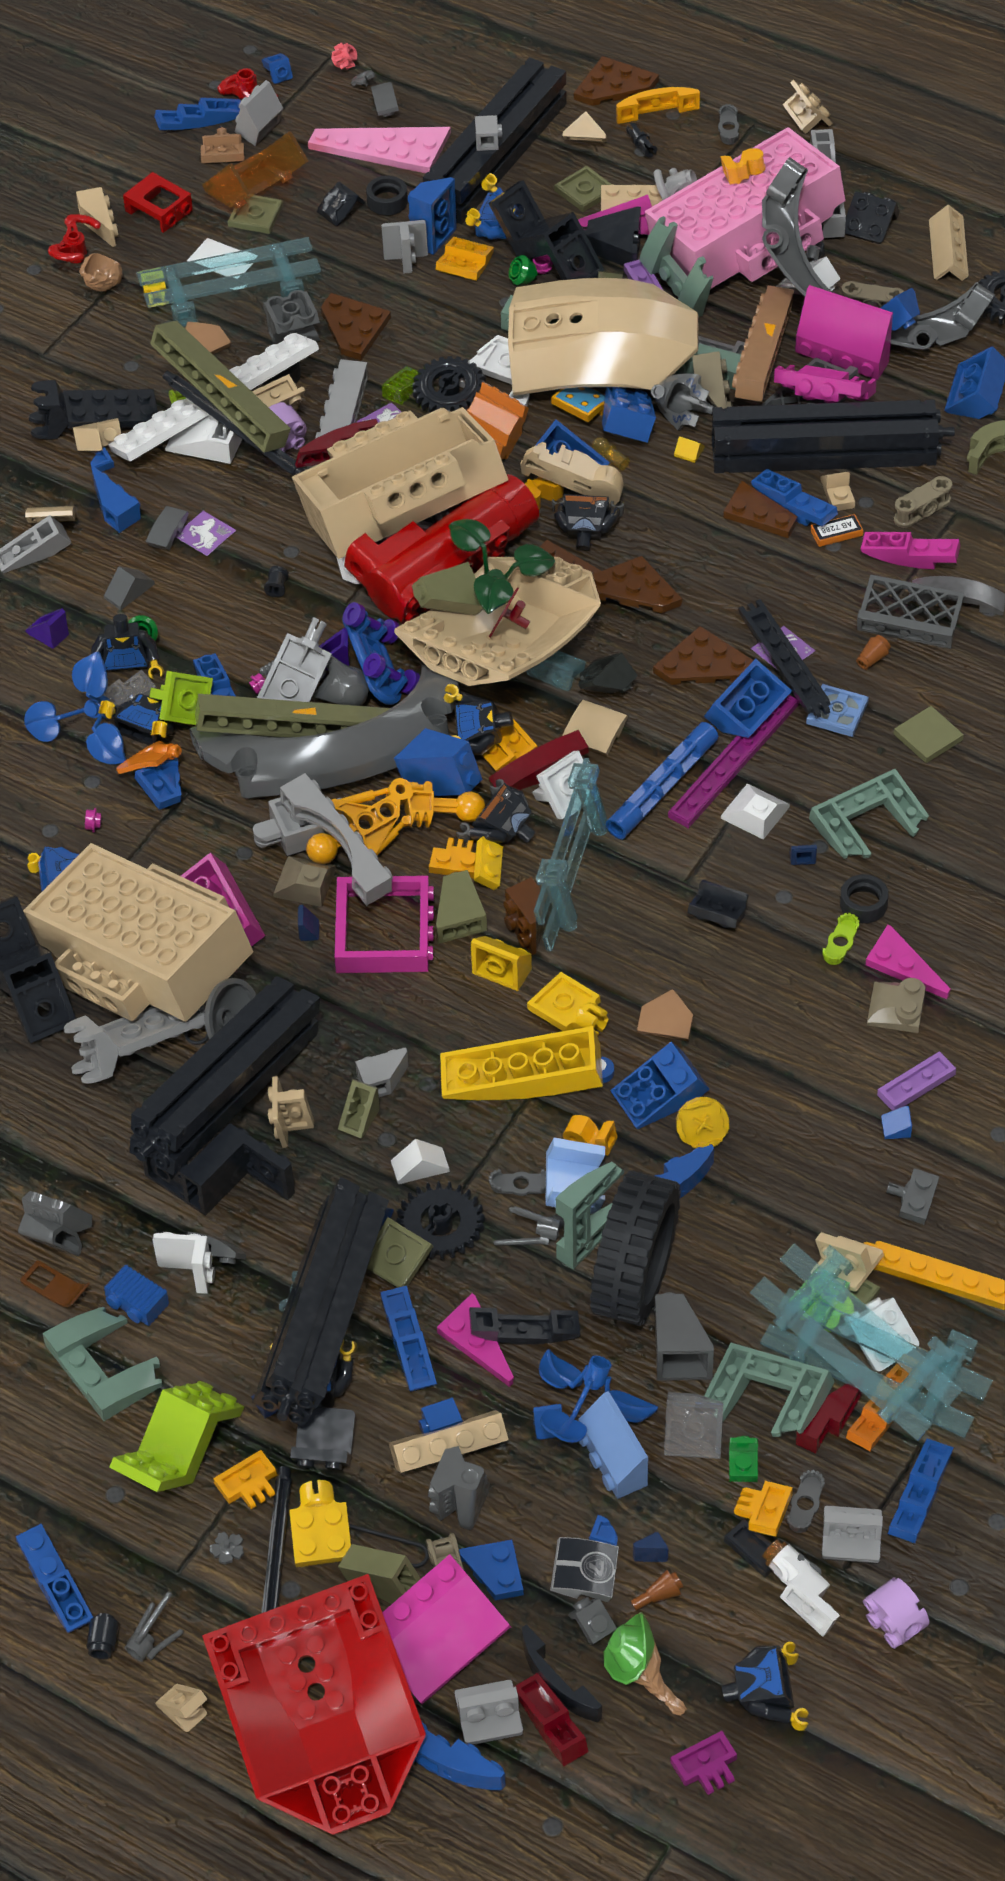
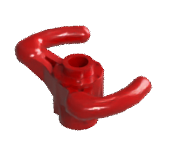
M241 69L236 74L224 79L218 85L217 90L221 95L235 94L240 99L248 98L257 86L256 74L251 69Z
M70 214L64 220L67 232L63 236V240L59 244L49 246L48 254L61 261L80 263L84 261L87 250L85 236L83 233L78 232L76 223H85L95 229H99L101 223L87 215Z

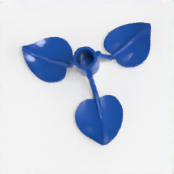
M94 652L78 661L72 670V680L75 687L81 692H86V696L91 698L85 703L84 708L56 716V709L52 703L40 701L34 703L27 710L24 724L26 729L36 739L49 742L56 739L60 733V724L57 720L85 712L91 718H98L92 726L94 733L90 734L86 739L90 754L100 762L119 764L126 761L121 733L113 724H100L106 718L105 714L98 713L101 701L110 700L103 696L108 685L105 664L100 652Z
M550 1349L545 1352L540 1361L539 1374L541 1378L556 1388L563 1389L568 1386L575 1388L582 1385L584 1380L585 1388L570 1417L558 1410H547L541 1416L540 1421L544 1429L565 1442H579L587 1433V1427L574 1419L590 1389L598 1390L604 1386L605 1392H610L624 1418L629 1422H641L657 1411L658 1406L622 1391H610L612 1378L608 1374L612 1365L608 1359L602 1356H592L582 1372L568 1362L558 1358Z

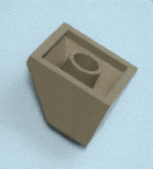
M288 856L273 897L322 907L335 874L336 865L317 864L311 860Z

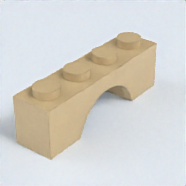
M495 1410L468 1418L466 1421L448 1428L416 1434L389 1442V1447L395 1468L402 1473L440 1461L444 1450L459 1446L461 1454L509 1439L502 1414Z

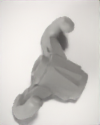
M671 168L669 170L670 176L666 178L667 182L664 184L661 170L656 169L654 171L655 183L662 200L697 181L693 170L687 169L678 172L676 168Z

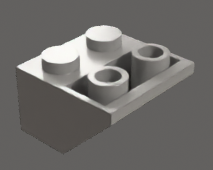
M265 80L260 86L257 85L248 98L244 97L240 102V112L235 120L237 123L235 133L241 134V137L256 146L280 122L283 107L269 81Z

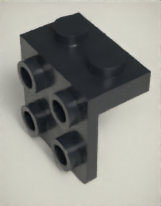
M855 191L846 215L845 234L878 244L883 243L892 218H898L900 210L897 202L890 198L882 199L875 197V195L868 192L861 193Z
M327 1407L313 1409L312 1415L304 1426L298 1425L296 1446L291 1447L290 1458L297 1462L299 1467L314 1468V1464H323L326 1469L342 1470V1466L350 1467L355 1412L350 1409Z

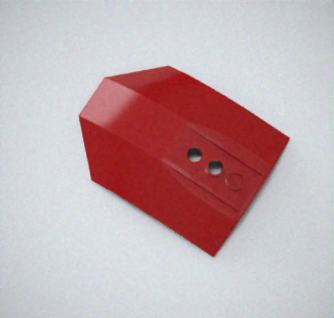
M369 1574L202 1635L257 1800L331 1835L341 1833L391 1813L424 1742L426 1733ZM305 1657L315 1660L314 1669L308 1673H304L299 1669V1663ZM313 1684H321L325 1688V1694L320 1700H312L308 1696V1689Z

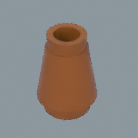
M881 635L871 637L856 659L858 666L867 670L887 656L891 648L889 642Z

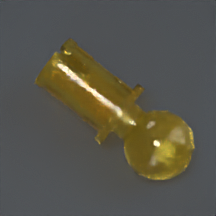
M598 437L592 442V448L619 470H624L628 467L630 459L620 453L615 445H609L607 439Z

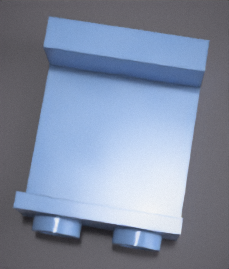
M553 1138L546 1152V1206L556 1207V1197L585 1174L599 1168L605 1157V1146ZM602 1195L590 1207V1214H594L601 1209L605 1201V1195Z

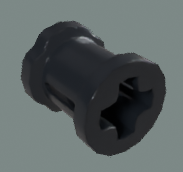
M280 566L269 568V579L264 585V591L267 595L276 598L284 595V584L288 580L289 575L287 569Z

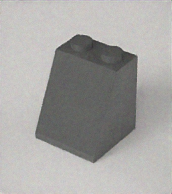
M672 1292L655 1294L657 1381L712 1380L714 1346L684 1294Z

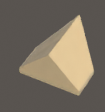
M584 112L563 131L564 140L607 142L606 134L587 112Z

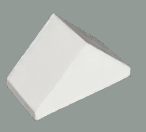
M418 1139L411 1142L391 1160L398 1184L450 1172L443 1148Z

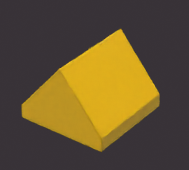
M679 436L674 456L695 463L705 446Z

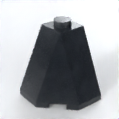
M633 207L588 220L587 229L583 230L598 257L621 266L638 260L641 242V207Z

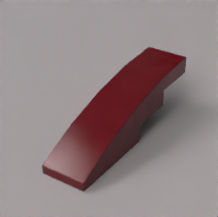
M377 419L353 423L332 430L312 440L299 449L295 462L296 468L318 465L329 460L328 448L338 441H345L354 437L357 432L367 431L375 427L378 423Z
M576 730L545 743L510 762L491 775L489 782L493 787H496V780L502 779L504 783L516 789L528 788L539 784L538 774L571 752L579 751L581 756L588 754L589 746L580 731Z

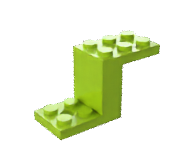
M202 1381L163 1389L139 1450L113 1457L109 1468L156 1492L192 1484L217 1422L240 1417L244 1406L237 1403V1399L234 1396L226 1393L219 1394L213 1391V1386Z

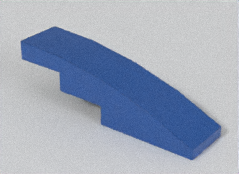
M200 98L198 105L178 104L176 111L156 110L154 117L159 130H184L216 125L236 119L240 112L239 104L241 99Z
M407 1286L380 1292L386 1319L409 1391L437 1385L424 1336L420 1330Z
M928 1438L926 1439L910 1473L908 1484L900 1498L899 1506L889 1526L888 1534L916 1543L943 1479L954 1447Z

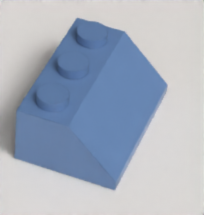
M607 1391L579 1418V1422L587 1427V1433L579 1443L582 1447L586 1446L588 1448L590 1461L595 1469L599 1468L602 1472V1480L608 1491L612 1490L616 1498L619 1499L648 1486V1456L610 1392Z

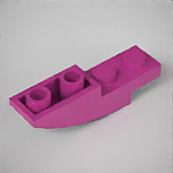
M865 532L861 545V552L873 558L895 565L920 569H935L936 563H956L960 550L959 539H913L911 532Z

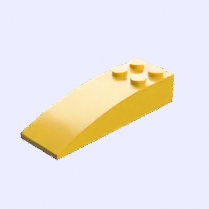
M593 1026L440 1053L443 1099H526L603 1087L601 1048Z

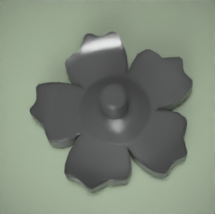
M372 70L364 71L352 79L351 85L364 84L367 86V80L375 77V73Z
M226 1532L218 1533V1537L215 1539L216 1544L210 1545L209 1552L214 1558H219V1563L224 1565L232 1563L233 1558L239 1560L244 1555L243 1546H241L243 1538L240 1537V1534H231L228 1538Z

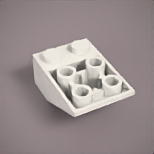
M208 415L172 436L168 441L165 451L231 464L242 438L211 415Z

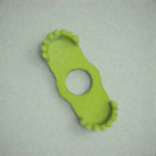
M844 913V915L838 917V924L828 938V945L826 948H823V957L828 964H840L844 960L847 951L853 947V939L859 928V920L857 916L855 917V914ZM837 937H844L848 940V943L845 946H837L833 940Z

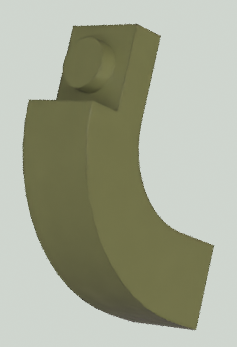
M1005 420L987 424L973 434L967 455L969 473L977 475L989 456L1005 451Z

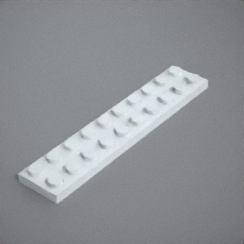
M292 333L287 335L284 341L279 344L270 345L262 354L248 358L245 364L233 367L230 371L246 387L252 390L319 350L316 341L300 334ZM187 398L172 403L169 409L155 413L152 419L147 422L136 424L130 432L116 436L114 441L108 445L112 453L132 461L209 414Z

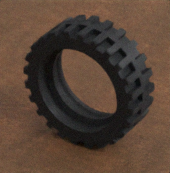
M634 1170L628 1171L623 1177V1182H620L618 1186V1192L613 1198L612 1207L607 1215L606 1225L603 1228L601 1243L597 1251V1260L594 1265V1277L591 1283L592 1292L590 1295V1307L594 1314L638 1326L646 1322V1318L649 1317L651 1308L655 1304V1294L660 1291L676 1233L675 1228L678 1223L679 1199L681 1196L678 1182Z

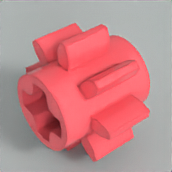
M342 42L334 46L335 51L332 52L331 58L336 67L341 68V70L344 68L348 70L355 66L354 61L357 60L358 55L354 46L348 43L343 45Z

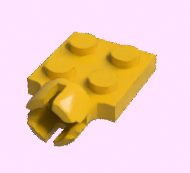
M562 972L527 1002L529 1011L562 1031L593 1026L595 1029L603 1032L609 1020L607 1017L608 1012L598 1006L601 1002L600 995Z
M317 1480L318 1494L314 1492L312 1481L301 1485L299 1490L301 1504L296 1509H290L296 1567L340 1562L351 1546L346 1502L339 1503L334 1500L333 1486L329 1481Z

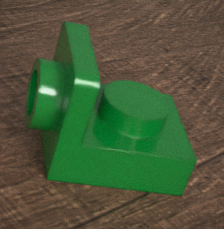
M748 1436L730 1438L729 1482H758L757 1438H750Z

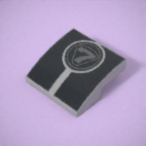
M560 1537L557 1540L550 1591L576 1599L582 1594L609 1602L613 1594L619 1547L588 1539Z

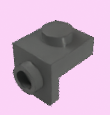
M588 1597L583 1598L573 1605L575 1610L568 1614L571 1619H576L589 1644L596 1643L617 1629L600 1598L591 1600Z

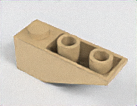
M102 187L77 191L79 213L93 217L101 223L99 229H95L88 224L85 225L112 247L116 246L115 237H118L116 223L112 224L114 216L112 209L108 210L110 208L108 195L104 196Z

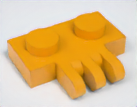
M449 837L446 849L434 847L429 864V873L450 875L454 872L468 870L470 877L474 879L476 853L472 852L474 841L468 840L466 848L464 847V839H458L457 846H454V838Z
M262 1450L216 1476L213 1480L215 1486L229 1504L242 1497L248 1507L253 1509L256 1507L253 1496L261 1504L266 1501L261 1491L264 1490L270 1498L275 1495V1491L268 1481L277 1476V1471Z
M765 1481L761 1491L743 1488L737 1505L734 1508V1513L737 1516L750 1519V1531L776 1537L791 1500L793 1487Z

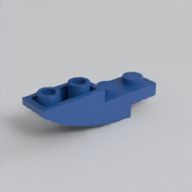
M766 469L751 481L757 491L798 516L797 522L805 526L811 522L824 526L838 515L836 506L802 492L800 483L769 469Z
M216 653L204 655L193 660L198 676L213 678L210 695L236 696L231 688L230 679Z
M713 1145L698 1147L691 1153L670 1159L667 1163H664V1174L655 1176L678 1182L681 1191L680 1198H682L704 1178L713 1165Z
M42 1523L17 1535L16 1541L29 1564L31 1573L67 1633L90 1623V1619L93 1616L71 1574L64 1567Z
M422 1722L426 1737L415 1762L440 1777L469 1787L486 1790H502L505 1787V1773L497 1762L493 1760L489 1762L481 1756L480 1751L470 1743L466 1745L460 1739L450 1747L449 1742L444 1737L432 1734Z

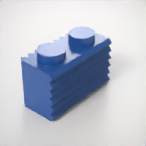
M124 1265L104 1287L106 1302L109 1306L116 1310L121 1308L127 1312L128 1317L135 1323L141 1321L150 1326L155 1318L169 1305L168 1294L165 1289L156 1283L154 1284L153 1281L145 1278L144 1275L137 1273L136 1270L127 1265Z

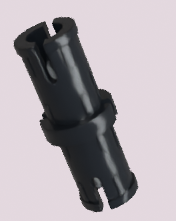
M636 122L630 123L633 130L627 126L626 132L633 139L634 145L637 148H641L646 157H653L654 155L650 150L656 154L657 147L650 141L648 133L642 131Z

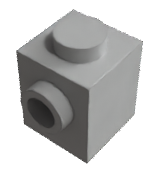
M497 115L475 116L477 151L499 150L498 138H502V124H497Z

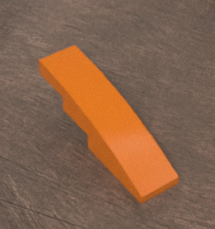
M903 1355L878 1384L876 1393L863 1407L861 1416L849 1428L846 1439L871 1451L908 1402L925 1376L928 1367Z

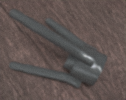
M517 1206L510 1207V1212L538 1222L536 1234H539L540 1238L495 1240L493 1243L494 1245H549L550 1240L557 1241L561 1220L544 1217Z
M171 1592L165 1594L153 1613L155 1603H150L136 1630L124 1647L128 1654L140 1662H143L146 1657L152 1660L159 1651L175 1641L184 1632L182 1629H179L153 1648L152 1644L155 1640L148 1634V1631L172 1596Z

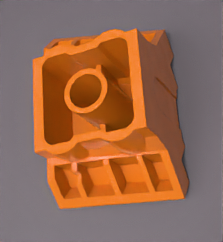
M482 382L480 392H476L472 404L466 411L495 440L501 459H508L522 434V425L526 420L529 408L517 399L511 398L507 393L499 391L498 388Z

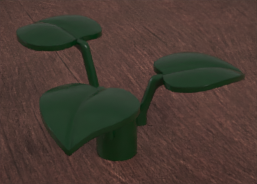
M472 519L457 520L449 525L451 539L458 548L464 551H475L479 547L482 548L484 575H480L475 579L473 588L479 604L487 614L509 602L514 591L508 582V578L516 567H519L520 572L525 576H539L554 566L555 559L551 554L539 546L525 544L515 550L514 559L517 562L512 564L506 574H503L499 569H492L490 571L487 548L484 544L491 537L488 528L481 522Z

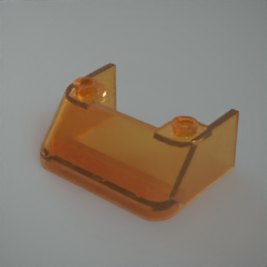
M289 131L269 147L235 166L232 163L202 184V187L207 194L229 208L235 207L237 210L247 204L246 199L279 181L283 184L292 179V173L309 160L292 132Z

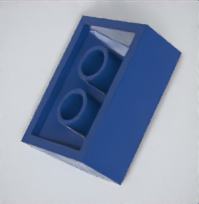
M451 177L422 182L408 195V217L410 221H426L428 253L432 255L438 251L456 230L455 179Z
M993 346L958 364L945 406V412L980 419L986 415L993 414L998 409L999 399L1005 382V358Z
M755 659L712 704L704 717L722 733L749 738L792 690Z

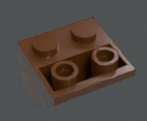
M531 877L505 889V901L503 904L506 910L504 922L507 928L515 932L521 947L527 948L531 955L537 953L545 928V894Z

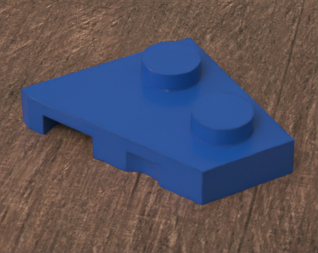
M178 758L165 760L156 767H145L135 771L136 781L159 810L181 802Z
M512 1540L459 1549L461 1561L470 1567L475 1578L486 1586L488 1593L494 1600L524 1595Z

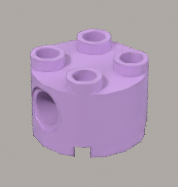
M285 402L270 406L269 408L291 428L285 447L279 449L285 452L292 447L294 449L302 447L305 443L304 436L307 427L290 404L287 406Z
M893 1577L863 1600L865 1607L869 1611L866 1615L869 1623L875 1629L881 1627L886 1633L884 1634L886 1641L894 1649L904 1644L929 1625V1618L925 1609L922 1608L920 1611L918 1609L917 1603L920 1600L910 1587L899 1578L895 1579Z

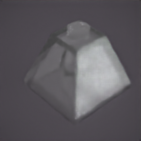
M668 1392L664 1455L720 1459L724 1402L699 1394Z

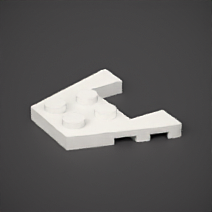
M497 335L477 351V355L470 360V363H476L477 368H481L484 375L512 385L508 338ZM461 378L459 380V386L464 388L466 382L463 378ZM513 390L509 394L511 398H515L523 405L528 406L530 393L514 396Z

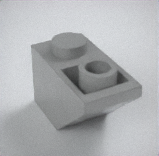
M406 1047L390 1050L387 1053L373 1057L368 1056L356 1061L358 1081L378 1088L379 1097L391 1094L408 1068Z

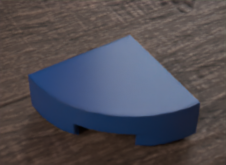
M105 447L102 448L103 450L96 452L91 461V470L95 467L100 472L114 468V461Z
M598 1515L589 1540L617 1546L618 1537L615 1529L608 1519Z

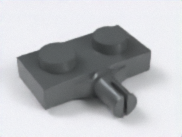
M914 1168L911 1179L905 1187L889 1182L886 1193L902 1197V1206L898 1217L924 1225L940 1176Z

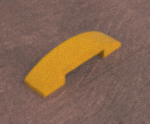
M666 87L637 93L616 105V122L620 124L637 121L638 114L676 107L679 113L700 109V91L686 87Z

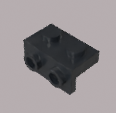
M702 880L696 897L689 904L687 913L695 915L700 920L717 922L725 928H736L745 916L749 895Z

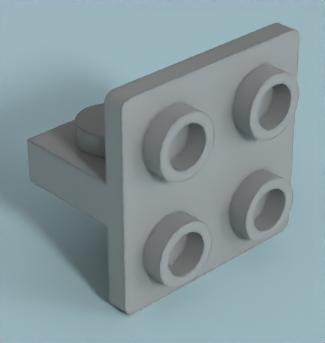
M417 220L382 224L384 259H402L403 273H412V263H416V257L428 255L426 221Z
M825 1506L822 1558L878 1563L880 1561L882 1511L879 1509Z
M512 1680L455 1690V1699L466 1745L467 1743L473 1745L523 1734L517 1689L513 1687Z

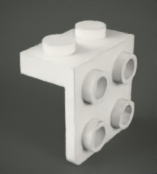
M170 1232L155 1233L153 1235V1245L157 1265L167 1268L192 1269L196 1292L208 1294L209 1283H214L215 1267H212V1252L209 1250L207 1236L198 1234L180 1235Z
M878 1297L865 1305L867 1310L860 1314L856 1311L844 1318L845 1324L838 1327L843 1338L854 1335L867 1360L876 1372L889 1367L901 1359L903 1355L909 1354L919 1346L917 1337L894 1298L881 1300Z

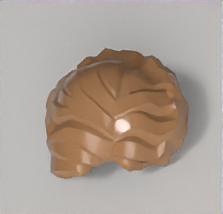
M98 253L86 257L79 270L85 284L95 291H106L120 284L123 277L122 267L118 262Z

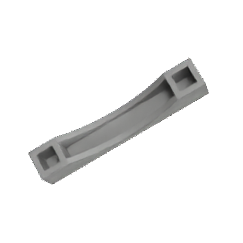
M811 130L810 144L836 163L833 130ZM844 202L834 209L833 215L829 219L821 223L824 238L845 237L846 215Z
M304 773L280 787L281 802L295 819L307 821L321 827L341 844L348 855L352 867V889L366 906L392 891L393 876L390 870L378 862L376 853L364 845L361 835L349 827L347 818L335 810L332 800L329 797L325 798L314 779L311 780Z

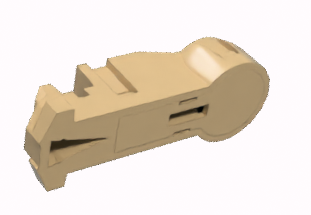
M544 442L526 451L520 464L522 474L529 476L532 473L583 495L609 497V504L611 501H614V505L619 502L624 483L622 474L616 468L600 465L587 454L577 450H568L565 448V445H561L558 453L554 452L553 455L549 454L550 450L546 449V443Z

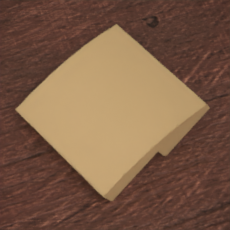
M76 506L27 508L25 517L28 523H39L49 515L58 522L75 521V518H77Z
M582 700L562 736L579 730L590 751L608 757L615 738H619L628 716Z

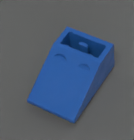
M606 387L602 419L603 430L648 443L656 419L651 397L647 392L636 389L634 392L627 390L626 387Z
M671 1041L610 1091L636 1129H640L679 1111L687 1101L701 1097L710 1088L685 1053Z

